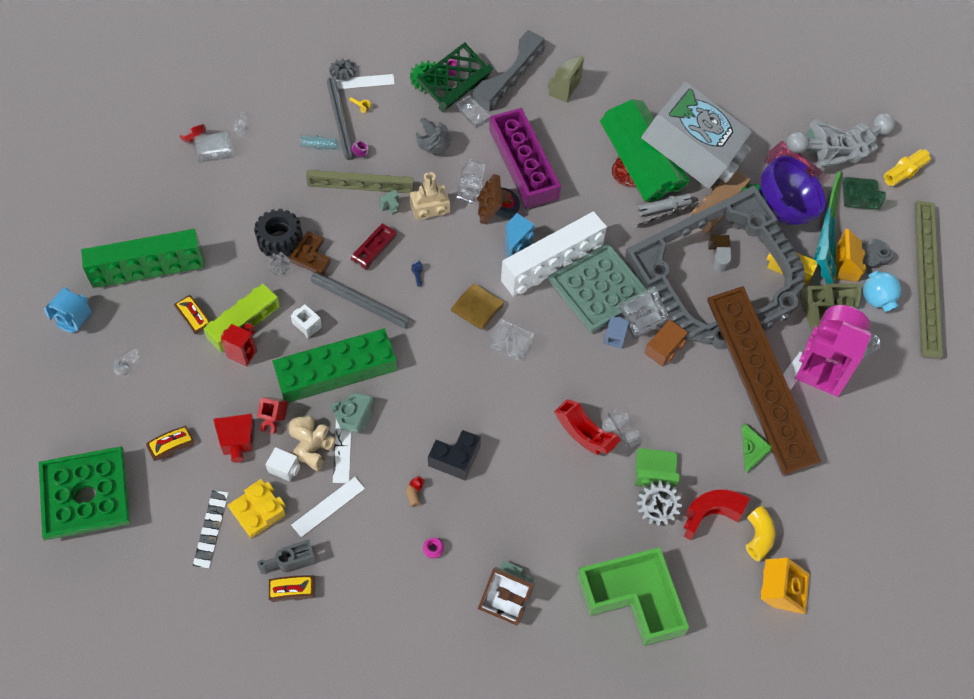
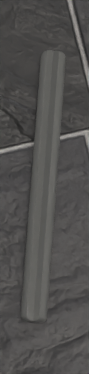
M333 77L328 78L327 86L344 157L347 160L353 159L354 153L351 150L352 144L336 79Z
M317 272L311 276L312 283L402 328H406L409 324V318Z

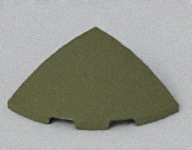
M827 284L824 286H806L802 288L800 292L811 330L813 331L815 326L818 327L825 311L832 306L847 305L854 308L858 307L861 299V284Z

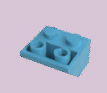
M518 213L506 224L504 241L506 258L533 244L535 224Z

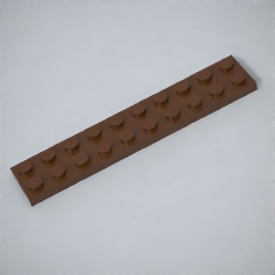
M744 286L708 297L707 302L782 476L821 463L818 452Z

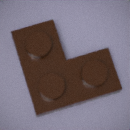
M307 231L289 257L290 263L313 273L317 272L323 275L331 263L329 257L317 253L324 243V238Z

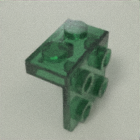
M844 177L842 181L844 207L880 210L886 198V192L879 191L877 180Z

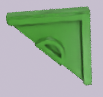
M744 423L742 426L745 472L748 473L771 451V447Z

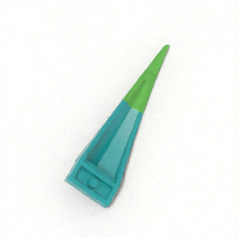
M842 171L836 174L813 260L817 261V265H820L821 276L825 279L826 285L834 284L837 275L835 215Z

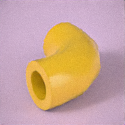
M763 505L755 509L747 517L754 527L755 535L745 547L748 554L757 562L770 552L776 537L774 521Z

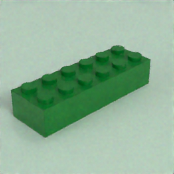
M195 228L81 249L82 267L92 288H101L107 285L122 284L134 280L139 281L171 273L177 274L182 271L197 270L205 267L202 248Z
M385 328L272 360L283 399L288 401V403L397 371L396 358Z

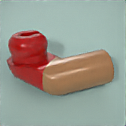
M420 476L413 478L406 488V494L411 507H417L421 504L418 493L424 485V479Z

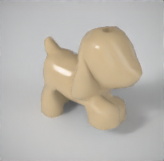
M311 415L293 418L289 423L288 432L291 437L299 440L300 443L290 454L297 456L299 462L306 463L310 468L318 472L322 468L324 460L320 459L322 456L315 452L319 448L331 451L335 445L336 438L326 436L329 427L323 424L319 425L314 431L315 420Z

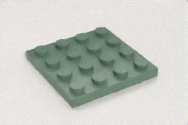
M608 243L548 276V281L590 333L608 324L611 316L620 317L626 314L623 311L622 305L648 292Z

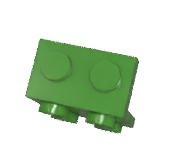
M639 448L636 454L635 486L643 487L646 485L650 487V481L658 485V481L661 480L662 485L669 482L670 489L677 487L679 482V474L676 473L677 454L670 451Z

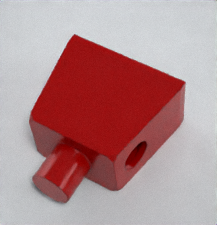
M252 413L213 419L223 455L231 454V462H242L243 452H250L253 447L255 422Z

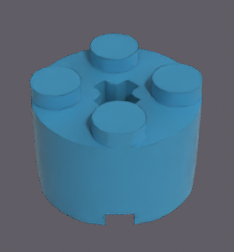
M65 287L44 308L46 316L50 320L54 318L57 321L56 326L70 333H74L75 330L77 332L92 314L87 304L88 299L81 294L76 295Z

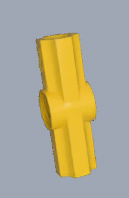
M920 149L909 157H903L895 167L884 174L885 183L888 186H895L905 178L910 179L921 167L931 160L929 152L926 149Z

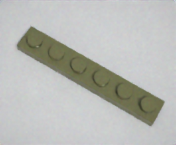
M307 170L306 173L308 187L379 192L396 190L397 193L408 194L414 192L413 177Z

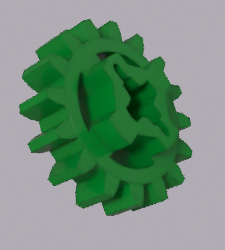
M427 60V63L421 61V65L415 64V68H411L410 80L411 85H414V89L420 88V92L425 90L417 79L433 67L436 61L430 63L429 60ZM438 68L436 74L445 75V69ZM426 77L423 79L427 84L433 85V78ZM436 78V85H445V80Z

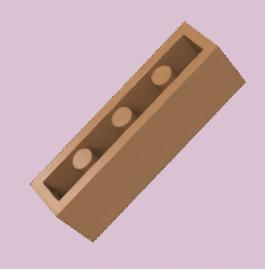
M735 171L727 183L721 180L719 185L716 184L711 190V194L703 198L699 207L696 206L691 215L693 216L740 193L743 187L748 188L751 179ZM724 215L709 222L701 230L709 234Z

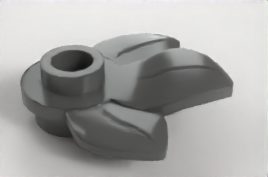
M873 239L871 243H862V249L865 250L863 264L866 267L888 264L893 259V251L887 248L884 241Z

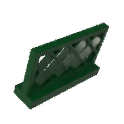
M464 42L418 77L417 81L439 104L438 108L443 113L488 78L494 68L490 64L486 65L468 44ZM465 49L468 57L460 56V51ZM448 60H457V66L448 65ZM460 60L468 61V68L460 67ZM471 62L477 63L481 68L471 69ZM437 69H445V75L436 74ZM448 69L456 70L457 77L448 76ZM460 71L468 72V78H460ZM426 77L433 78V85L427 84L423 79ZM436 78L444 79L445 86L436 85ZM448 80L457 81V86L455 88L448 87ZM436 89L445 90V96L440 98L436 94Z

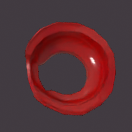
M205 124L190 128L188 135H180L179 138L186 143L200 139L206 133Z

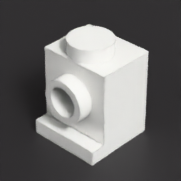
M305 304L301 308H297L291 315L292 324L304 333L308 339L322 328L321 318Z

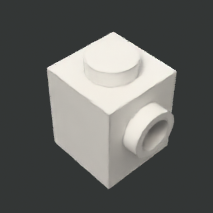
M276 447L265 464L268 473L289 482L293 476L297 475L300 469L297 456Z

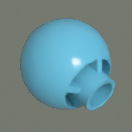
M879 270L869 274V279L863 285V296L867 303L875 308L882 307L884 312L898 307L897 300L901 296L902 288L897 277L888 272L880 273Z

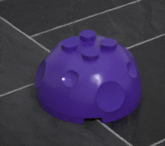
M780 156L767 165L760 178L759 193L778 221L787 225L808 224L818 218L821 212L825 210V194L816 176L811 178L805 171L808 167L791 156Z

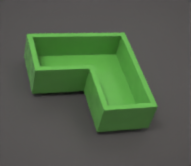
M660 547L579 568L577 578L589 615L592 616L630 605L644 646L683 636L689 629Z

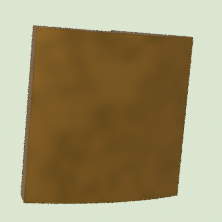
M474 283L460 296L450 311L482 330L491 322L493 315L503 307L504 301Z

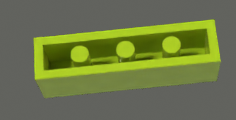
M264 284L255 287L246 297L239 299L234 306L225 310L221 316L209 322L203 328L206 338L220 352H223L224 347L221 341L223 331L228 329L231 324L242 329L246 323L255 327L280 307L278 297Z

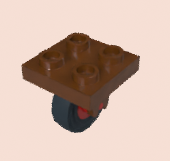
M493 174L477 194V201H479L478 215L482 224L487 225L495 214L502 218H511L520 209V201L517 195L510 189L501 187L500 175Z

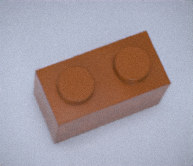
M669 319L649 341L644 354L663 367L667 361L670 363L676 356L675 352L678 349L682 350L686 345L687 340L685 339L688 332Z

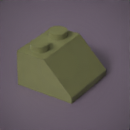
M583 56L567 60L561 67L557 68L555 77L551 78L548 84L550 96L568 102L581 81L584 63Z

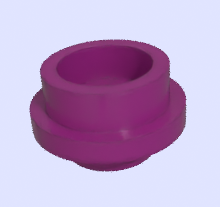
M356 141L352 144L351 150L356 156L365 157L368 154V145L363 141Z

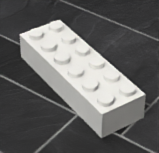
M594 211L504 259L502 261L501 282L513 297L517 294H523L528 288L539 285L552 273L603 246L607 226Z

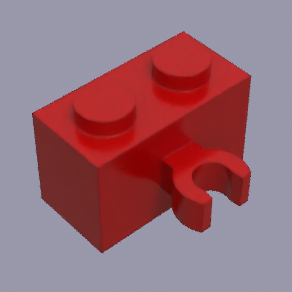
M246 323L242 329L231 324L221 335V341L227 358L246 367L257 353L253 340L255 330H252L254 328L253 325Z

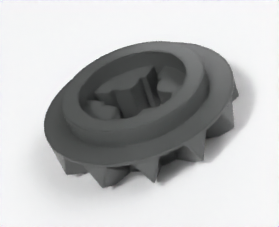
M342 58L341 61L336 60L335 63H331L329 72L336 80H347L355 75L356 67L354 62H351L349 59L345 61Z

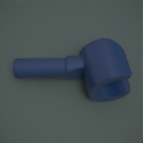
M420 260L412 263L411 271L415 275L417 287H421L419 272L423 270V266Z

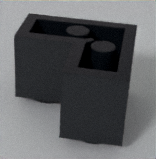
M462 430L455 446L435 440L428 455V466L466 480L480 449L481 437Z

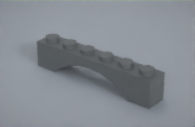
M527 30L519 39L518 57L514 64L501 75L482 81L473 91V103L489 112L493 107H496L500 99L507 95L511 86L517 83L518 78L526 73L530 65L534 64L537 56L544 52V38Z

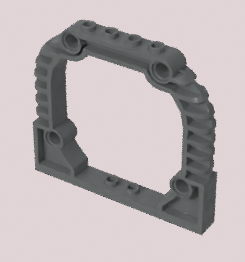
M755 186L626 248L627 260L648 291L654 290L651 292V295L663 315L667 318V321L670 319L687 331L686 339L690 341L701 342V344L712 343L717 349L727 348L725 341L718 338V335L722 334L716 321L709 325L694 319L685 309L667 280L670 268L665 261H662L667 243L681 236L685 237L697 228H704L709 222L723 215L728 221L744 225L748 235L752 237L759 236L779 265L785 278L784 287L776 291L771 304L755 311L762 328L766 331L775 325L774 323L788 320L798 304L797 297L803 288L805 280L804 266L800 256L777 225V218ZM656 271H662L663 274H657ZM783 302H788L791 306H785Z

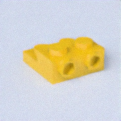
M262 479L244 490L245 494L227 505L250 539L286 516L283 509L286 507L280 497H274L272 494L274 492L273 487L268 481L264 483Z

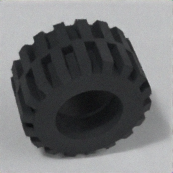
M272 209L269 213L266 211L263 213L264 216H259L254 228L260 251L264 252L266 256L271 255V258L274 259L276 257L283 259V256L290 257V254L293 253L303 238L299 219L296 218L294 213L290 214L289 210L283 211V209H278L275 211V209ZM278 231L286 232L281 236H272L273 233Z

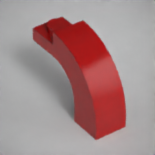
M567 399L554 411L559 422L571 437L585 449L596 455H599L601 452L608 454L621 441L617 434L597 427L587 417L579 402Z
M724 489L712 490L700 495L691 503L685 514L688 519L683 527L687 530L684 537L691 540L700 522L712 514L726 516L738 523L750 498L738 492Z

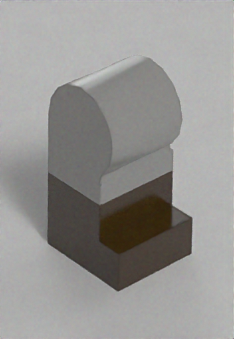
M711 235L708 248L714 250L713 268L720 272L725 271L731 261L729 235Z

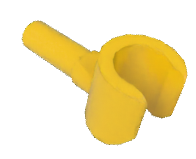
M353 97L349 99L360 107L362 113L366 112V107L370 108L371 103L368 100L358 101Z

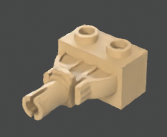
M429 172V178L428 173L424 174V190L420 186L419 191L410 192V204L415 220L450 213V201L445 186H441L438 182L435 186L436 175L433 172Z

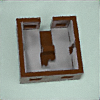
M495 567L492 570L478 609L518 626L526 609L523 603L529 600L535 583Z

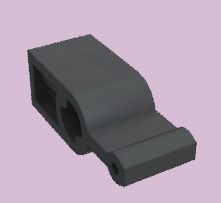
M308 539L283 547L276 552L274 558L259 560L257 564L261 574H267L269 571L278 568L282 572H291L316 564L310 540ZM289 557L288 562H284V558Z

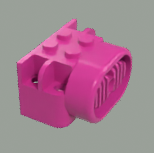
M835 305L828 308L821 318L818 327H814L811 336H809L806 342V348L799 359L802 364L794 379L839 397L861 362L871 337V332H869L871 323L868 317L860 310L847 305Z

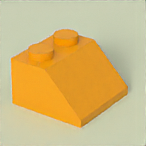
M845 229L835 248L836 279L858 282L866 269L865 264H863L865 250L862 249V241L849 229Z
M789 558L766 559L765 568L763 569L764 577L761 588V600L774 608L806 614L810 574Z

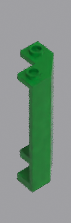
M631 99L609 109L599 121L645 202H656L667 192H680L690 180L682 168L641 138L654 118L644 101Z

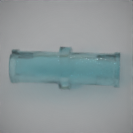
M301 135L300 146L316 147V149H336V138L321 137V135H317V137Z

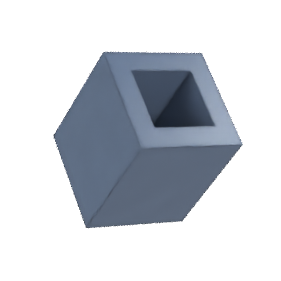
M611 316L603 344L622 349L629 321L622 317Z

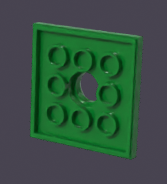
M122 446L38 462L42 538L44 541L130 524L125 457ZM90 487L96 490V495L90 502H77V494L82 489Z

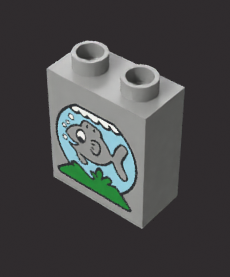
M685 81L657 114L641 138L710 189L718 178L727 183L738 169L739 164L751 150L744 142L752 131Z

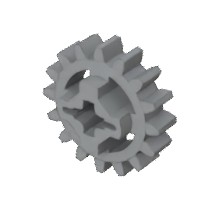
M659 480L658 485H655L653 481H650V487L643 486L645 492H638V495L641 497L636 499L637 504L640 505L637 507L638 512H643L641 515L643 519L648 517L649 524L655 520L657 526L660 525V521L667 525V519L675 520L674 513L680 514L677 508L682 507L681 501H677L681 499L680 493H676V487L670 489L669 482L662 485V481ZM656 496L662 503V509H660V506H658V504L656 503Z

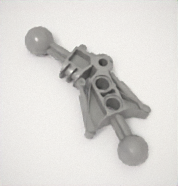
M883 113L876 116L871 128L863 123H858L845 132L840 128L814 119L809 126L814 132L815 139L807 138L804 133L794 132L787 138L786 146L794 154L803 153L806 149H817V169L845 163L847 160L855 164L878 148L875 143L876 136L878 134L885 135L891 133L895 127V120L890 114Z

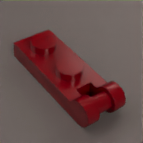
M382 223L352 254L350 260L355 264L359 263L361 268L367 270L371 263L397 236L396 231Z

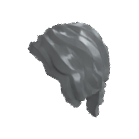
M421 118L420 122L423 123V128L427 134L420 136L418 132L416 133L418 147L433 154L446 151L451 141V134H449L447 126L439 122V125L436 127L427 121L426 118Z

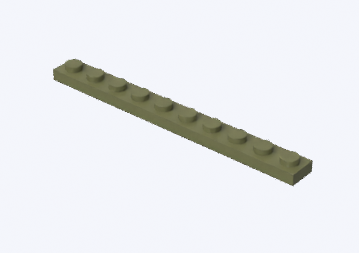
M916 201L914 207L921 356L940 359L943 354L935 203Z

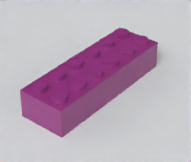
M519 108L490 116L489 131L526 209L558 200L560 198L561 185L523 109Z

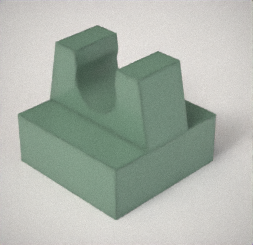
M396 190L380 197L379 206L382 211L388 209L391 214L398 212L399 194Z

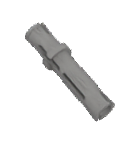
M689 193L638 205L637 210L645 209L638 212V214L643 216L667 209L674 210L679 206L690 205L692 200L684 201V199L691 198Z

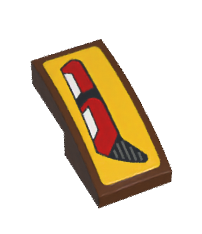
M191 295L174 304V307L183 320L187 322L194 334L202 331L210 322Z
M183 426L152 439L146 443V447L153 460L157 461L173 456L174 451L193 446L194 440L187 426Z
M313 575L269 579V600L271 602L287 599L297 601L315 597V576Z

